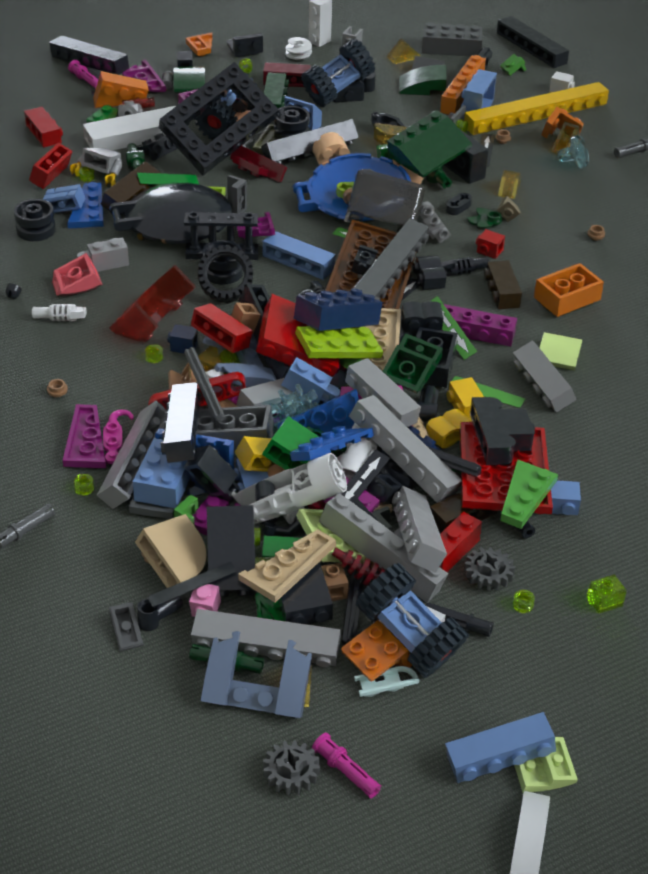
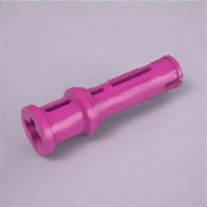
M71 61L68 70L75 74L77 78L84 79L96 89L98 79L88 72L87 67L81 65L79 61Z
M328 733L321 734L315 740L312 749L315 750V753L322 755L330 767L340 770L370 799L378 794L381 785L347 756L346 749L334 743Z

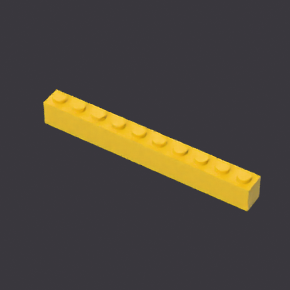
M600 82L472 110L465 112L463 126L472 135L549 118L556 107L565 109L568 113L607 104L609 90Z

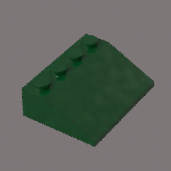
M436 110L387 140L388 157L424 178L471 148L472 143L448 116Z

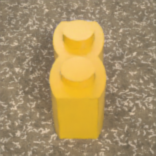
M452 409L445 412L443 416L429 420L426 430L429 437L436 441L438 446L448 448L457 441H460V423L472 422V420L460 410Z

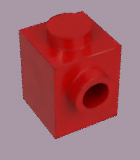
M486 229L476 239V252L496 259L504 250L505 235Z

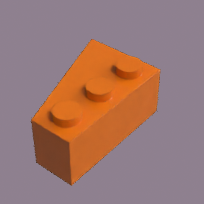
M101 71L93 97L95 108H102L105 105L111 107L124 104V101L145 104L149 91L147 81Z

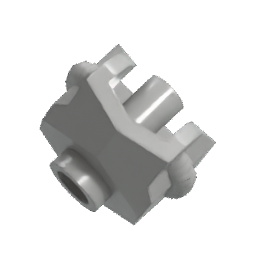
M124 101V104L118 107L119 117L126 116L128 113L131 115L143 112L141 104L134 103L133 101Z

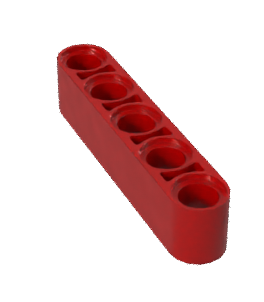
M232 372L209 379L212 387L219 386L222 389L220 392H214L218 401L239 396L240 389L246 388L245 376L240 372ZM233 381H240L242 384L235 387L231 383ZM172 389L153 394L149 398L148 406L157 401L167 410V402H169L168 393H171ZM202 394V396L200 397V406L207 405L205 398Z

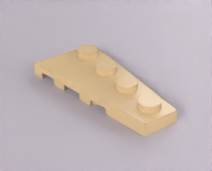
M317 529L294 542L293 547L288 550L282 549L276 552L275 557L266 562L264 560L255 564V568L248 572L246 570L238 574L239 581L276 603L336 547V539Z

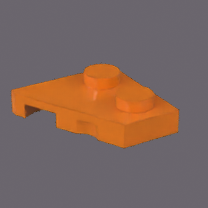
M212 32L185 38L186 44L197 56H205L211 53Z

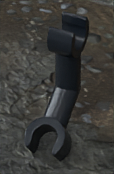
M298 519L288 527L264 522L263 531L264 535L292 536L302 526Z

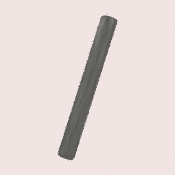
M190 347L185 350V356L214 421L219 422L225 418L224 412L195 349Z

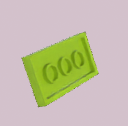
M310 326L297 327L295 332L309 358H382L383 350L374 335L366 327L318 331Z

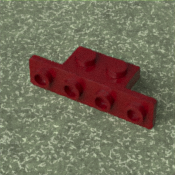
M244 146L239 147L230 157L234 163L238 164L239 169L244 171L250 170V174L256 177L263 175L277 182H282L287 170L286 166Z

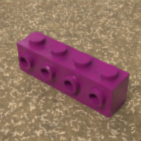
M444 304L468 339L512 346L517 318Z

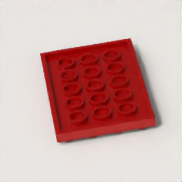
M460 423L461 458L479 464L482 467L481 474L477 477L461 472L463 508L502 511L517 460L549 470L545 428L535 427L531 451H514L513 461L507 465H486L473 423ZM551 490L534 513L552 514Z

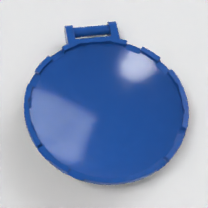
M354 153L341 155L330 159L329 163L325 165L321 164L313 171V176L309 178V181L295 183L292 188L297 196L300 212L322 210L336 218L366 221L385 217L400 209L407 202L411 194V180L406 170L401 165L393 164L391 159L383 156L380 158L371 157V154ZM368 169L373 170L394 184L392 199L378 206L365 197L358 198L354 204H346L343 198L336 195L338 183L354 182L356 174ZM303 193H309L310 200H305Z

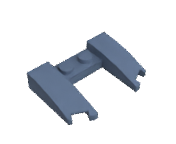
M252 334L249 348L236 352L240 363H217L214 367L217 372L242 373L245 376L246 387L277 380L271 368L263 367L256 352L258 343L254 334ZM205 336L202 341L203 344L225 349L209 337ZM233 381V382H232L233 384H237V385H241V384H242L240 381Z
M232 632L233 638L219 642L218 637L213 639L202 690V702L265 711L296 718L302 717L312 659L310 652L305 657L294 649L296 642L288 640L280 686L274 687L233 680L241 632Z

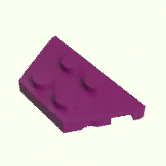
M142 60V65L138 67L133 65L122 73V76L147 81L150 92H166V85L146 60Z
M265 212L264 217L258 218V227H252V237L275 235L270 212ZM237 226L239 237L245 239V227Z

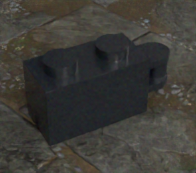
M211 445L196 448L194 460H188L184 466L187 472L211 497L220 495L224 500L232 502L234 499L231 495L232 492L238 493L240 487L234 481L238 474Z

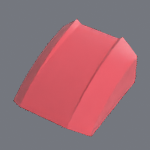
M87 253L55 269L53 272L52 283L57 296L84 293L103 285L98 271Z

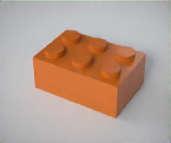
M581 263L536 279L534 298L558 317L601 300L604 281Z

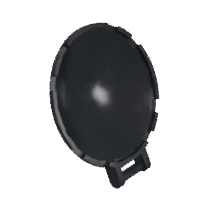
M167 183L146 189L137 194L131 201L112 203L109 206V210L113 214L114 228L117 231H138L142 233V237L153 241L156 238L163 239L165 243H190V226H184L185 212L231 213V205L223 194L212 188L194 183ZM120 214H125V218L121 219ZM198 226V241L209 238V226ZM216 226V232L219 233L226 226Z

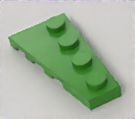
M517 460L500 521L522 529L557 482L558 474Z

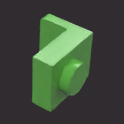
M515 54L500 65L501 69L510 76L519 68L524 72L527 70L524 65V59L517 57Z
M190 495L184 501H181L174 509V518L186 514L194 524L193 514L198 509V498Z

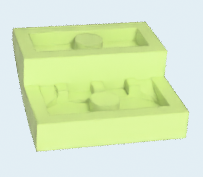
M544 332L540 349L554 367L575 371L582 340Z
M555 737L556 752H552L545 757L528 760L521 765H514L522 792L552 790L577 782L578 779L563 737Z

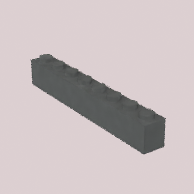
M409 218L353 289H360L363 294L374 295L375 299L379 301L381 298L384 299L388 289L391 290L395 279L398 280L400 278L402 270H406L409 261L412 262L415 254L420 252L423 244H426L429 238V234H427L429 226Z

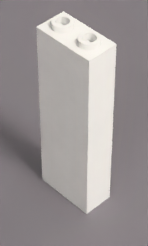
M176 106L83 124L84 139L90 148L101 147L117 150L127 148L129 143H134L136 146L141 145L142 141L150 138L153 140L155 135L163 133L158 128L159 119Z

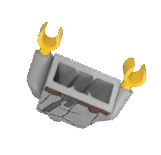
M101 147L84 148L83 154L77 160V163L70 165L71 174L75 173L77 177L80 176L81 166L106 174L110 173V175L105 176V185L107 186L108 183H111L112 187L116 184L115 177L118 176L122 168L121 154Z

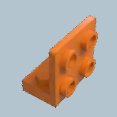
M556 107L546 121L541 135L547 139L549 134L553 135L558 128L577 140L584 123L579 118L568 114L565 109Z
M379 620L341 648L342 653L371 682L393 665L409 668L412 666L408 661L409 650Z

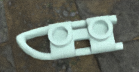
M405 666L389 668L382 674L384 680L378 682L375 680L369 681L364 674L354 676L355 681H360L362 690H359L360 697H372L384 691L395 692L406 686L419 683L416 672ZM398 672H406L413 679L401 681Z

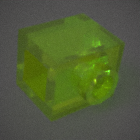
M613 574L591 581L587 600L598 613H603L623 606L627 590L616 575Z

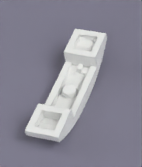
M524 791L510 874L539 873L550 796Z

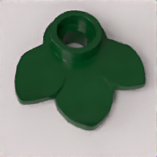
M476 208L477 216L467 217L471 224L477 225L479 228H489L502 223L500 212L486 208Z

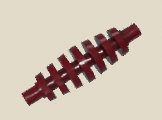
M335 547L331 554L340 560V567L344 569L346 565L349 566L347 572L350 575L356 570L355 579L359 580L364 575L361 583L365 586L370 580H376L382 572L386 571V569L381 567L376 572L379 566L377 562L374 561L368 567L371 559L365 558L361 563L362 555L357 554L353 558L354 552L351 550L343 552Z

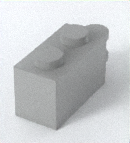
M123 237L87 244L88 251L77 254L78 258L87 253L98 272L129 265L128 247Z

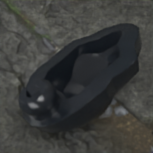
M378 112L371 114L372 125L379 131L391 134L400 133L405 129L404 124L395 116L387 113L379 114Z

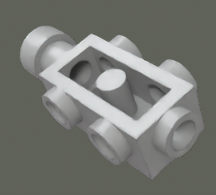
M428 201L423 202L419 206V215L423 219L421 223L429 226L427 233L432 239L436 238L441 243L449 238L451 234L435 213L433 205Z

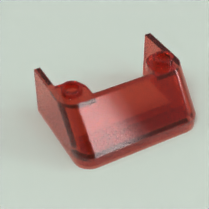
M174 265L146 289L109 329L114 334L138 342L142 340L147 342L154 335L152 332L159 327L158 323L172 309L176 311L183 304L181 300L195 289L196 286Z

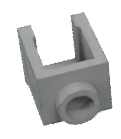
M349 26L342 33V45L352 39H358V42H362L363 29H359L355 35H352V27Z

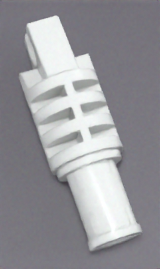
M52 304L49 307L33 306L32 308L33 319L49 318L52 321H77V319L85 318L87 315L86 307H76L75 304Z

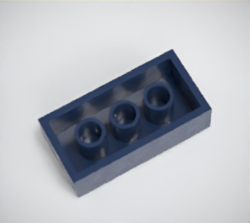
M351 289L350 291L336 290L333 293L321 291L320 294L306 292L305 295L296 296L293 319L318 331L379 325L383 302L375 299L374 295L363 294L360 289Z

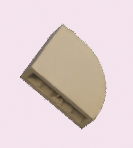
M186 514L144 528L135 541L166 588L198 576L206 562L204 541Z

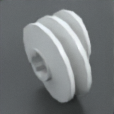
M290 38L288 40L289 44L285 47V55L290 59H305L312 54V43L305 38Z

